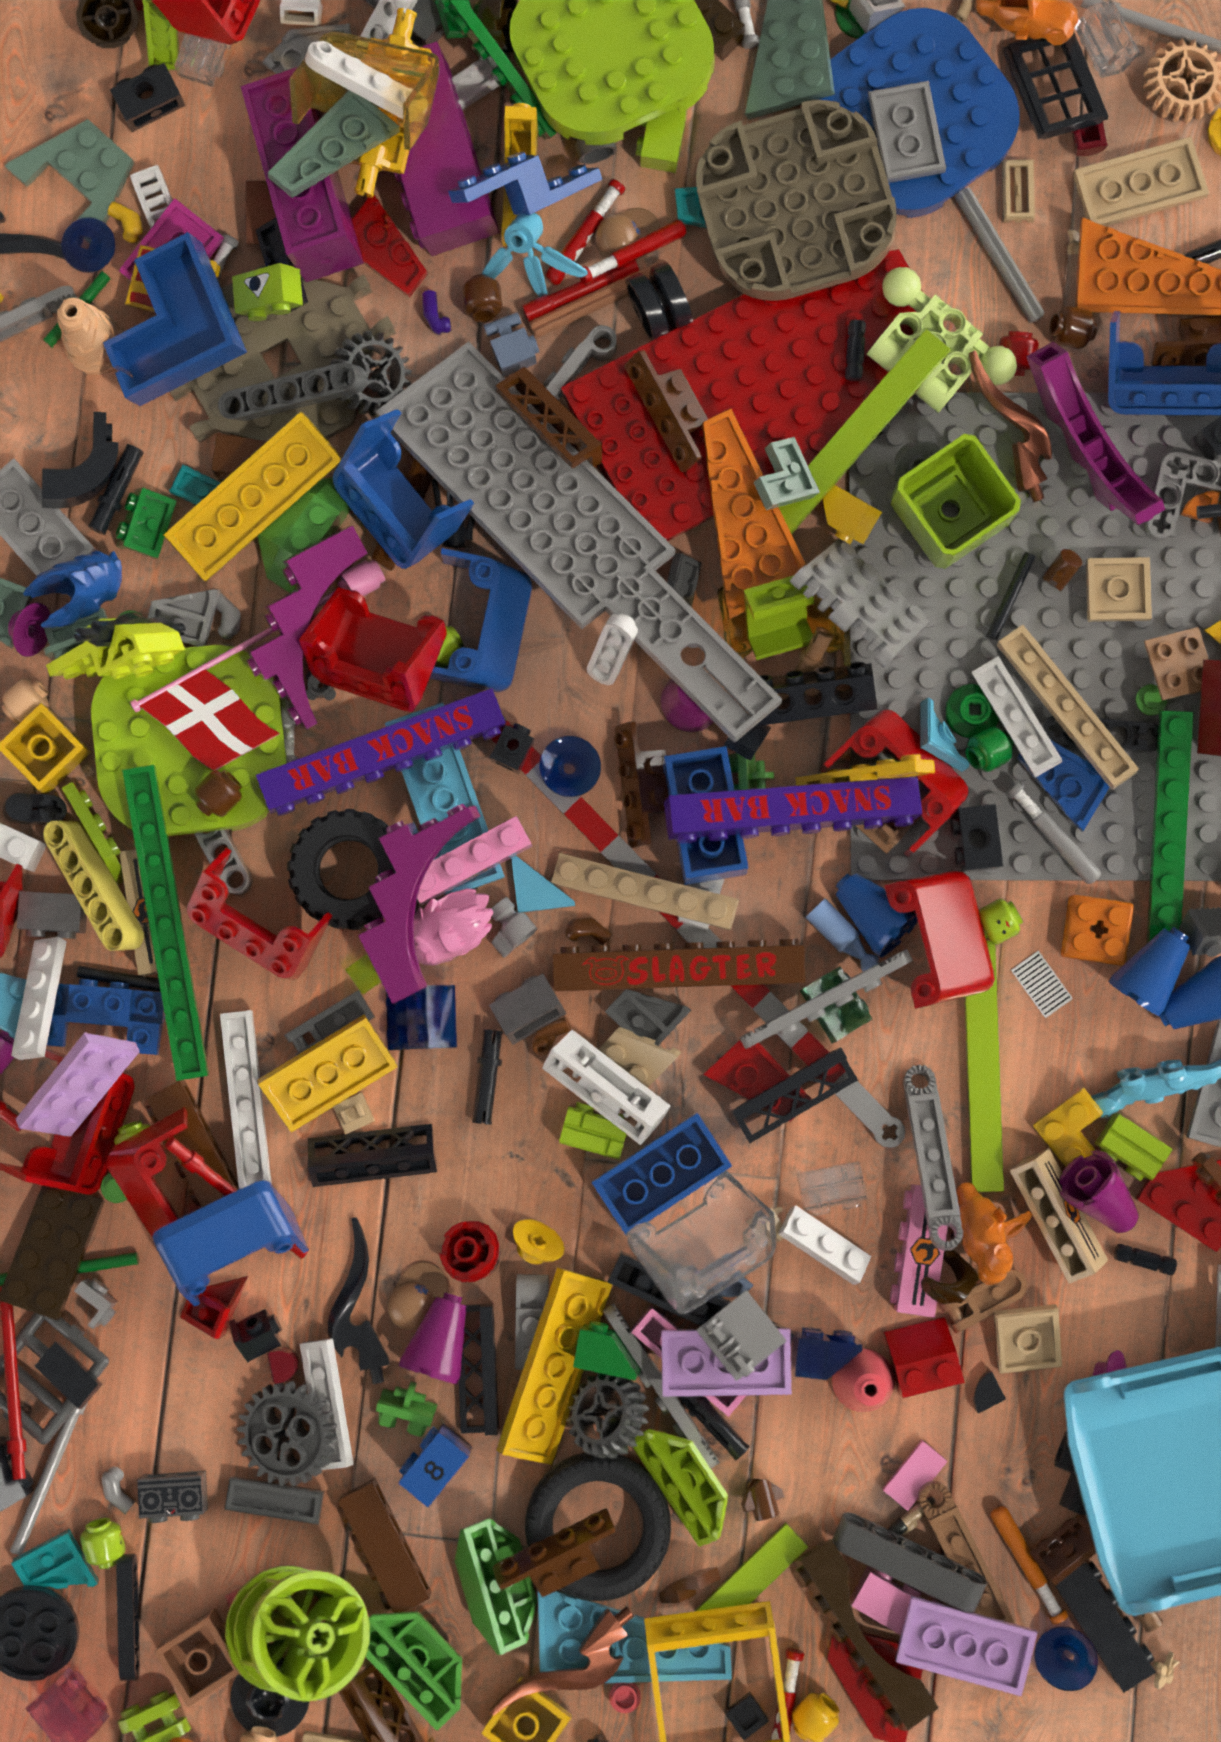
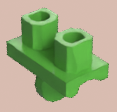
M737 753L728 755L731 773H738L739 784H733L735 791L766 788V781L774 779V772H765V761H755V755L751 761Z
M411 1381L408 1389L396 1386L395 1391L383 1388L375 1411L379 1412L378 1424L380 1426L394 1428L397 1418L409 1421L407 1432L411 1435L422 1437L427 1426H431L438 1404L426 1401L425 1394L415 1392L417 1382Z

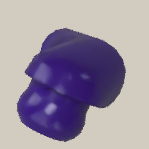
M432 290L424 291L422 293L423 315L432 332L437 335L449 333L451 331L450 318L447 316L439 318L437 293Z

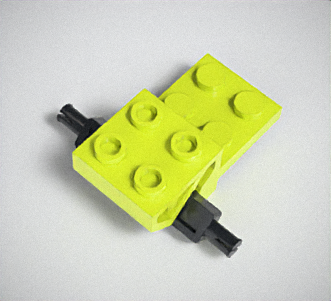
M126 613L118 618L99 619L93 621L85 628H77L75 630L77 633H74L75 639L78 642H85L48 663L46 667L50 677L64 676V679H72L81 674H86L88 678L112 675L113 679H120L130 674H135V677L147 676L154 672L153 667L174 661V655L185 650L180 636L185 634L183 631L186 629L183 623H173L165 618H145L137 613Z

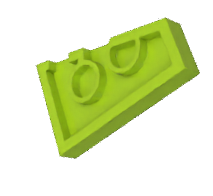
M73 782L62 787L117 885L124 882L122 867L116 857L121 852L112 837L108 839L104 837L102 832L107 828L99 814L96 813L92 816L88 808L92 807L93 804L85 790L78 792Z

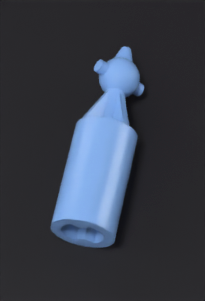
M826 898L805 917L839 953L843 951L859 959L862 971L879 963L877 955L865 952L858 937L860 933Z

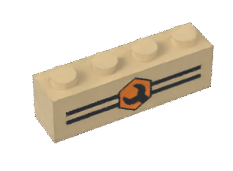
M136 849L121 851L120 860L127 903L144 933L143 943L135 950L138 975L158 974Z
M1050 1148L1023 1159L1010 1172L1068 1283L1070 1284L1095 1274L1108 1259L1084 1213L1068 1204L1060 1195L1062 1185L1059 1181L1062 1171Z

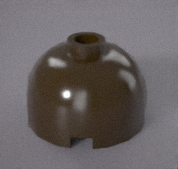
M79 0L76 6V21L82 35L90 42L96 44V46L101 48H117L126 44L133 35L134 30L136 31L138 12L133 0Z
M477 0L473 7L474 13L504 53L512 52L510 22L518 0Z

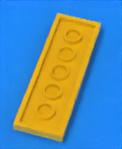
M300 412L171 527L164 536L206 582L340 463L342 457L303 412Z
M557 1267L496 1451L500 1454L548 1465L553 1464L567 1422L566 1420L570 1413L567 1407L571 1406L574 1401L571 1394L577 1392L578 1384L584 1369L573 1367L579 1332L583 1325H589L590 1321L600 1322L612 1284L608 1283V1281Z

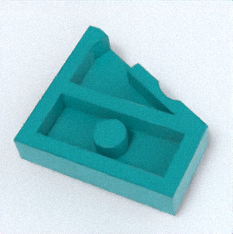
M70 1529L17 1556L11 1562L24 1586L36 1585L62 1589L68 1588L69 1585L87 1584V1587H94L99 1582L93 1568L86 1562L84 1553Z

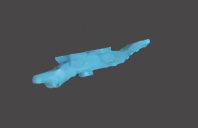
M1179 1059L1162 1061L1156 1067L1143 1070L1139 1067L1122 1069L1117 1072V1077L1120 1079L1119 1084L1091 1097L1103 1111L1100 1117L1108 1118L1135 1101L1145 1100V1103L1148 1104L1158 1103L1164 1100V1096L1177 1093L1183 1094L1185 1091L1191 1089L1198 1090L1202 1086L1216 1083L1221 1078V1059L1207 1065L1183 1066Z

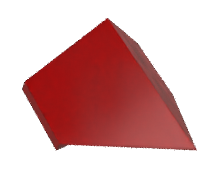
M248 1276L206 1286V1290L197 1295L200 1304L194 1306L186 1300L180 1318L212 1338L219 1340L227 1333L229 1321L232 1320Z

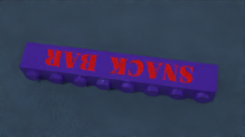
M491 688L259 773L256 777L270 814L277 812L278 816H282L296 810L294 805L306 801L307 805H312L324 800V794L336 790L337 794H341L354 789V783L364 779L367 783L382 779L384 777L383 772L395 768L396 772L407 770L413 767V761L424 758L426 762L441 757L443 755L442 751L454 747V750L457 751L472 745L471 740L483 736V739L487 740L501 734L500 729L505 727L506 722L494 691Z
M918 777L669 795L664 802L668 840L677 839L680 844L696 842L698 837H709V841H721L728 839V835L740 834L742 839L758 837L759 833L771 832V836H784L790 834V830L802 829L803 834L818 833L821 831V828L833 827V831H846L852 829V825H864V829H875L882 827L883 823L894 822L896 827L912 825L913 821L922 815Z

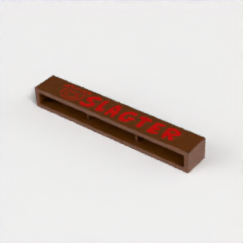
M779 939V946H767L766 940H748V947H735V941L716 942V948H704V942L685 943V949H673L672 943L654 944V950H641V944L622 945L623 951L610 952V945L591 946V952L579 953V947H560V953L553 954L554 991L806 983L804 945H798V939Z

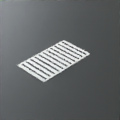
M1039 951L1011 970L1045 1018L1073 999Z

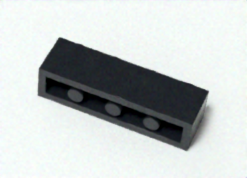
M1091 1560L1088 1563L1084 1562L1055 1587L1122 1692L1125 1693L1156 1673L1150 1664L1155 1659L1145 1643L1138 1645L1133 1637L1137 1630L1127 1615L1121 1618L1116 1610L1118 1603L1110 1588L1104 1591L1098 1581L1102 1578V1575Z

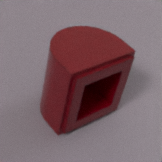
M1103 121L1097 125L1072 131L1077 156L1095 155L1104 151L1108 146Z
M280 1347L268 1352L267 1356L274 1384L289 1380L297 1372L299 1359L292 1349Z

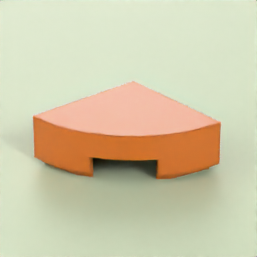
M1207 491L1194 496L1185 504L1180 515L1210 524L1213 517L1198 519L1197 506L1217 504L1220 492Z

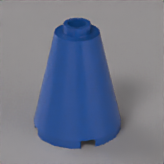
M858 873L852 876L846 874L836 885L838 889L836 897L874 954L880 958L894 950L902 942L900 939L906 932L910 934L918 923L916 911L905 913L895 911L888 902L886 890Z
M1172 927L1170 931L1164 928L1112 974L1108 982L1151 1013L1160 1016L1166 1008L1191 947L1186 943L1189 937L1175 927Z
M1221 956L1215 957L1172 991L1166 1008L1160 1015L1165 1027L1171 1024L1175 1030L1221 1019Z

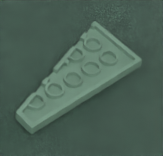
M823 0L767 1L745 116L748 119L797 106L801 102L817 100L835 94Z

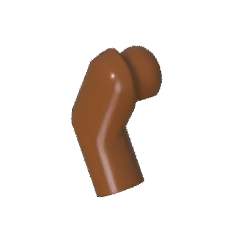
M567 1017L555 1020L536 1032L532 1041V1049L536 1055H547L556 1037L571 1031V1025Z

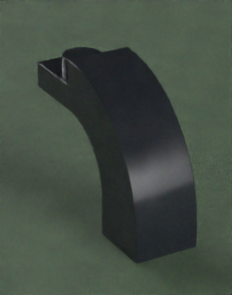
M94 412L93 448L89 457L82 464L71 469H42V508L59 509L83 504L98 495L108 484L116 467L119 442H112V423H106V412Z

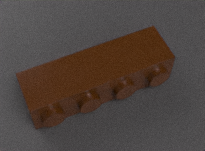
M180 1080L147 1097L149 1105L146 1106V1110L154 1123L185 1107L188 1112L187 1128L172 1137L188 1150H195L204 1158L206 1165L235 1189L239 1190V1185L186 1081ZM168 1138L167 1140L163 1141L164 1146H165L166 1142H167L170 1138ZM177 1158L178 1161L174 1162L181 1178L188 1179L192 1187L189 1190V1194L197 1207L201 1205L203 1208L225 1197L196 1172L190 1173L184 1168L179 1158Z
M376 1478L342 1494L338 1500L340 1503L337 1506L338 1513L345 1524L349 1522L354 1532L351 1538L358 1552L363 1551L368 1560V1563L365 1564L366 1570L371 1580H377L382 1589L379 1595L384 1607L387 1610L392 1609L393 1613L405 1612L428 1600L432 1591Z

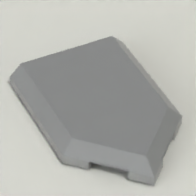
M350 24L290 29L282 38V42L272 53H269L262 62L275 74L299 66L311 88L338 86L339 84L312 70L305 62V55L312 42L325 41L338 50L354 57Z

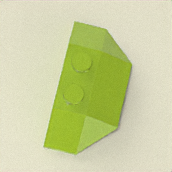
M652 1429L643 1431V1436H636L637 1446H634L633 1449L662 1490L698 1547L718 1540L721 1537L728 1494L693 1441Z

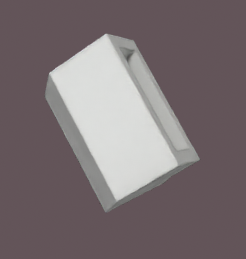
M281 0V23L307 26L321 25L323 8L321 0ZM288 10L314 12V16L288 15Z

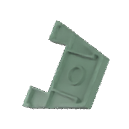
M87 119L9 161L5 167L27 188L48 166H51L92 203L71 227L87 243L94 247L99 240L98 235L103 224H106L108 221V208L115 201L116 197H119L134 166V161Z

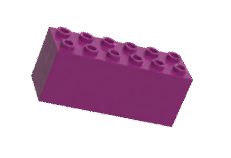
M437 41L421 46L431 49L433 53L422 97L424 107L416 122L404 174L394 173L404 191L401 193L405 209L409 211L412 220H414L409 222L415 240L418 239L421 249L426 248L431 256L500 233L488 193L468 203H452L448 190L458 186V180L471 175L478 177L482 175V171L463 109L458 102L459 96L452 81L449 64Z
M299 66L240 86L288 258L296 268L300 269V274L306 283L364 264L338 170L293 198L268 178V172L323 117L319 100Z

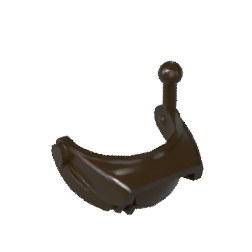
M955 1233L951 1234L950 1240L955 1238ZM953 1249L944 1250L943 1259L954 1271L957 1282L946 1284L930 1277H924L921 1280L922 1289L929 1297L939 1303H962L979 1279L978 1274Z

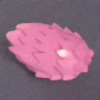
M472 888L448 893L437 900L431 898L424 909L419 907L414 915V942L418 963L435 966L451 961L455 957L464 955L477 947L492 927V924L488 923L493 914V910L491 908L485 909L489 901V895L484 893L475 894L476 890Z

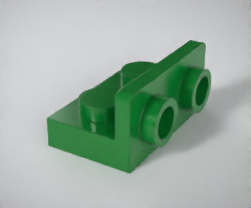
M143 487L136 489L134 493L130 492L125 503V510H128L125 521L119 523L115 533V538L118 539L116 547L129 549L150 558L158 559L165 539L164 534L168 530L177 501Z

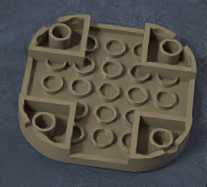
M811 100L801 102L800 109L743 125L742 121L735 122L718 132L709 141V147L703 157L699 159L696 170V187L716 262L726 280L737 290L750 297L767 301L785 300L857 279L879 265L892 246L896 232L895 198L892 197L877 147L875 133L858 112L855 111L853 113L840 107L838 102Z

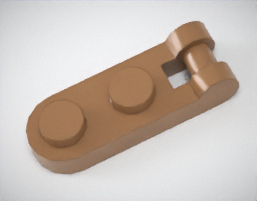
M1011 1269L1005 1279L995 1285H986L983 1282L976 1284L962 1303H941L940 1307L944 1314L948 1313L952 1320L951 1327L953 1331L959 1333L994 1314L993 1311H999L1022 1298L1027 1291L1028 1283L1026 1277L1021 1272ZM967 1303L972 1313L963 1316L959 1307Z

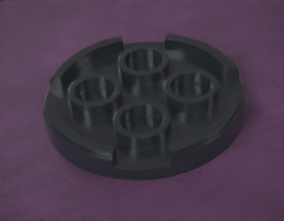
M36 1585L16 1587L0 1596V1671L15 1679L37 1681L46 1679L47 1676L56 1673L67 1665L76 1650L80 1634L76 1613L69 1602L57 1592Z

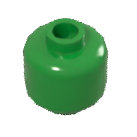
M994 726L987 727L969 738L965 750L966 758L976 770L983 772L994 771L1008 763L1012 758L1013 741L1006 731H1002Z

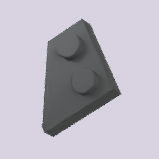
M625 989L605 1013L620 1027L634 1032L637 1036L655 1040V1045L659 1046L688 1015L691 1009L683 1005Z

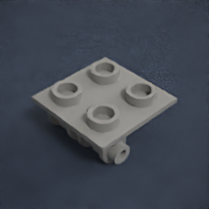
M747 1290L696 1330L736 1382L743 1376L747 1377L755 1370V1366L787 1341Z

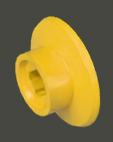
M524 1219L514 1225L513 1238L517 1245V1252L526 1262L539 1265L543 1262L555 1261L564 1254L565 1247L561 1237L555 1230L537 1220Z

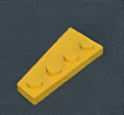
M920 754L901 756L900 762H895V759L876 761L874 766H870V764L851 766L852 769L828 770L827 773L795 777L796 786L908 778L935 773L934 760H921Z

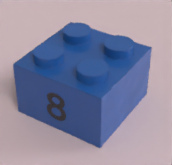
M444 1423L439 1429H436L434 1426L430 1429L419 1445L422 1448L421 1452L416 1454L413 1451L399 1470L402 1477L398 1484L427 1508L468 1459L472 1450L470 1444Z

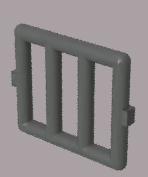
M34 1313L15 1337L17 1355L26 1345L39 1358H42L49 1348L33 1334L43 1321L46 1320L94 1362L89 1371L97 1379L109 1364V1358L83 1336L85 1332L76 1324L71 1326L62 1317L57 1321ZM4 1353L0 1357V1377L5 1372ZM17 1363L19 1383L55 1413L47 1425L42 1428L21 1409L22 1428L40 1444L45 1445L49 1443L76 1407L67 1398L62 1403ZM0 1391V1408L5 1412L3 1417L8 1420L7 1396Z

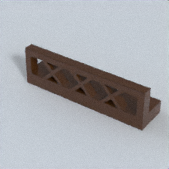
M525 366L495 385L496 392L572 469L585 460L594 468L601 464L602 444ZM516 385V390L521 395L511 394L508 389ZM528 404H531L540 414H531L527 410ZM547 423H550L560 434L550 433L547 430ZM567 443H570L579 453L572 456L566 449Z
M372 1663L338 1691L366 1742H398L400 1730L408 1733L411 1738L410 1742H424L394 1687ZM371 1673L375 1675L379 1682L377 1694L370 1692L363 1681ZM383 1702L390 1703L395 1710L393 1722L387 1721L382 1714Z

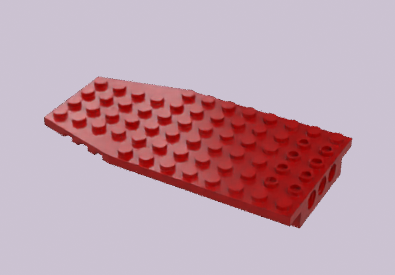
M900 250L889 251L879 265L857 279L790 299L767 301L743 294L694 319L692 323L676 328L668 334L561 387V393L574 417L602 444V461L597 466L602 476L667 541L714 518L703 431L700 429L690 433L701 454V459L689 470L681 472L624 367L636 352L641 350L646 352L658 376L678 369L682 370L708 419L732 409L763 476L775 473L764 448L772 442L795 437L807 465H809L889 373L867 355L868 351L899 313L917 312L909 305L897 307L889 303L883 294L882 286L886 274L895 268H909ZM851 320H863L866 323V331L863 336L865 338L864 362H862L863 376L860 381H848L845 378V368L848 365L846 363L847 339L849 337L848 325ZM906 324L900 325V329L905 335H913V330L910 326Z

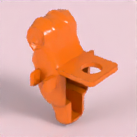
M977 0L976 3L979 15L995 20L998 26L1015 34V39L1019 40L1044 38L1053 45H1061L1072 37L1074 28L1078 23L1077 8L1068 1Z
M965 1182L956 1188L963 1230L961 1243L969 1258L978 1265V1278L986 1285H995L1005 1279L1013 1266L1012 1250L1006 1240L1021 1233L1032 1217V1213L1028 1211L1004 1222L1007 1216L1000 1207L996 1208L988 1198L982 1197L972 1183Z

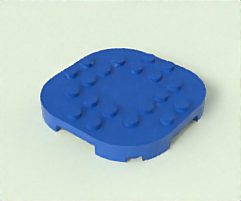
M914 8L901 11L881 22L830 59L835 94L817 100L838 102L840 107L853 113L855 111L858 112L868 122L873 132L874 127L867 97L869 91L929 81L946 171L941 174L889 183L892 197L895 198L897 215H907V218H915L937 211L943 207L944 202L990 170L992 172L1007 156L1019 126V106L1015 92L973 34L953 16L928 8Z

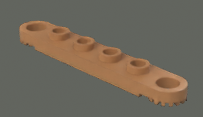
M938 1481L925 1483L919 1490L918 1501L945 1556L980 1573L988 1582L974 1613L1015 1624L949 1490L943 1483ZM933 1489L943 1493V1500L938 1506H930L926 1502L927 1493L933 1491Z

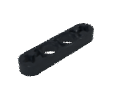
M1053 716L1047 718L1042 724L1050 740L1059 745L1076 746L1072 739H1069L1066 732H1061L1058 737H1054V732L1049 731L1048 727L1054 725L1056 721ZM1099 718L1109 732L1113 727H1121L1125 730L1126 740L1124 743H1120L1124 751L1149 753L1157 750V724ZM1133 728L1137 729L1135 735H1145L1148 730H1151V735L1157 737V741L1152 742L1148 746L1147 740L1136 739L1134 741L1135 745H1131L1134 736Z
M123 1554L117 1559L116 1566L120 1681L138 1680L140 1674L138 1560L136 1554Z

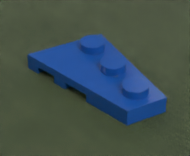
M1051 740L1062 758V762L1041 775L1034 777L1019 753L1017 756L1018 761L1074 825L1083 832L1109 789L1108 784L1092 764Z

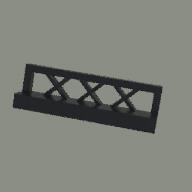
M841 1047L836 1048L730 1110L748 1142H754L858 1081L846 1060L847 1056ZM839 1063L849 1077L839 1084L825 1081L828 1069ZM823 1073L821 1080L815 1078ZM808 1081L820 1083L818 1095L812 1100L798 1097L801 1085ZM824 1084L832 1086V1088L822 1093ZM796 1089L794 1096L787 1094ZM782 1096L793 1099L791 1111L788 1114L781 1116L771 1113L774 1101ZM797 1100L806 1102L805 1104L796 1108ZM769 1105L767 1112L760 1110ZM755 1112L766 1115L763 1128L751 1134L743 1119ZM770 1116L779 1118L768 1125Z
M432 1124L308 1138V1170L313 1187L436 1173L437 1161L434 1151ZM426 1135L427 1144L412 1145L409 1143L413 1137ZM383 1140L395 1142L390 1148L381 1149L378 1147ZM360 1143L364 1146L359 1152L350 1153L346 1150L352 1144ZM330 1147L333 1149L327 1156L316 1157V1148Z
M494 1304L466 1305V1312L480 1311V1327L474 1333L466 1327L464 1329V1332L470 1338L465 1343L463 1341L461 1375L459 1378L461 1434L485 1432V1436L498 1435L499 1414ZM480 1331H481V1341L476 1337V1335H477ZM472 1340L481 1347L482 1358L475 1365L465 1357L464 1349ZM465 1363L471 1368V1370L466 1375ZM481 1363H482V1372L478 1369V1367H479V1365H480ZM473 1372L483 1379V1390L476 1397L466 1389V1380ZM466 1395L472 1400V1402L468 1406L466 1401ZM482 1395L484 1404L479 1401ZM475 1403L484 1411V1425H467V1412Z

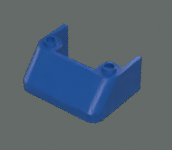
M1114 311L1110 321L1109 406L1114 412L1123 415H1221V342L1214 344L1209 349L1206 366H1144V352L1142 348L1134 342L1120 341V311Z
M396 409L361 424L334 471L333 483L340 496L398 567L406 569L417 564L452 536L475 503L472 499H469L451 508L444 504L435 507L433 511L429 508L396 467L401 459V446L392 436L391 431L402 414Z
M442 548L441 557L444 564L469 569L471 582L478 588L490 590L478 650L470 648L456 650L450 658L448 669L434 667L430 679L482 690L492 688L494 692L506 691L512 685L532 594L531 579L526 573L494 559Z
M269 1181L254 1182L158 1229L152 1236L156 1249L177 1289L194 1306L200 1304L197 1295L206 1290V1286L210 1282L209 1274L264 1247L276 1254L289 1251L293 1244H296L303 1253L309 1251L291 1206Z

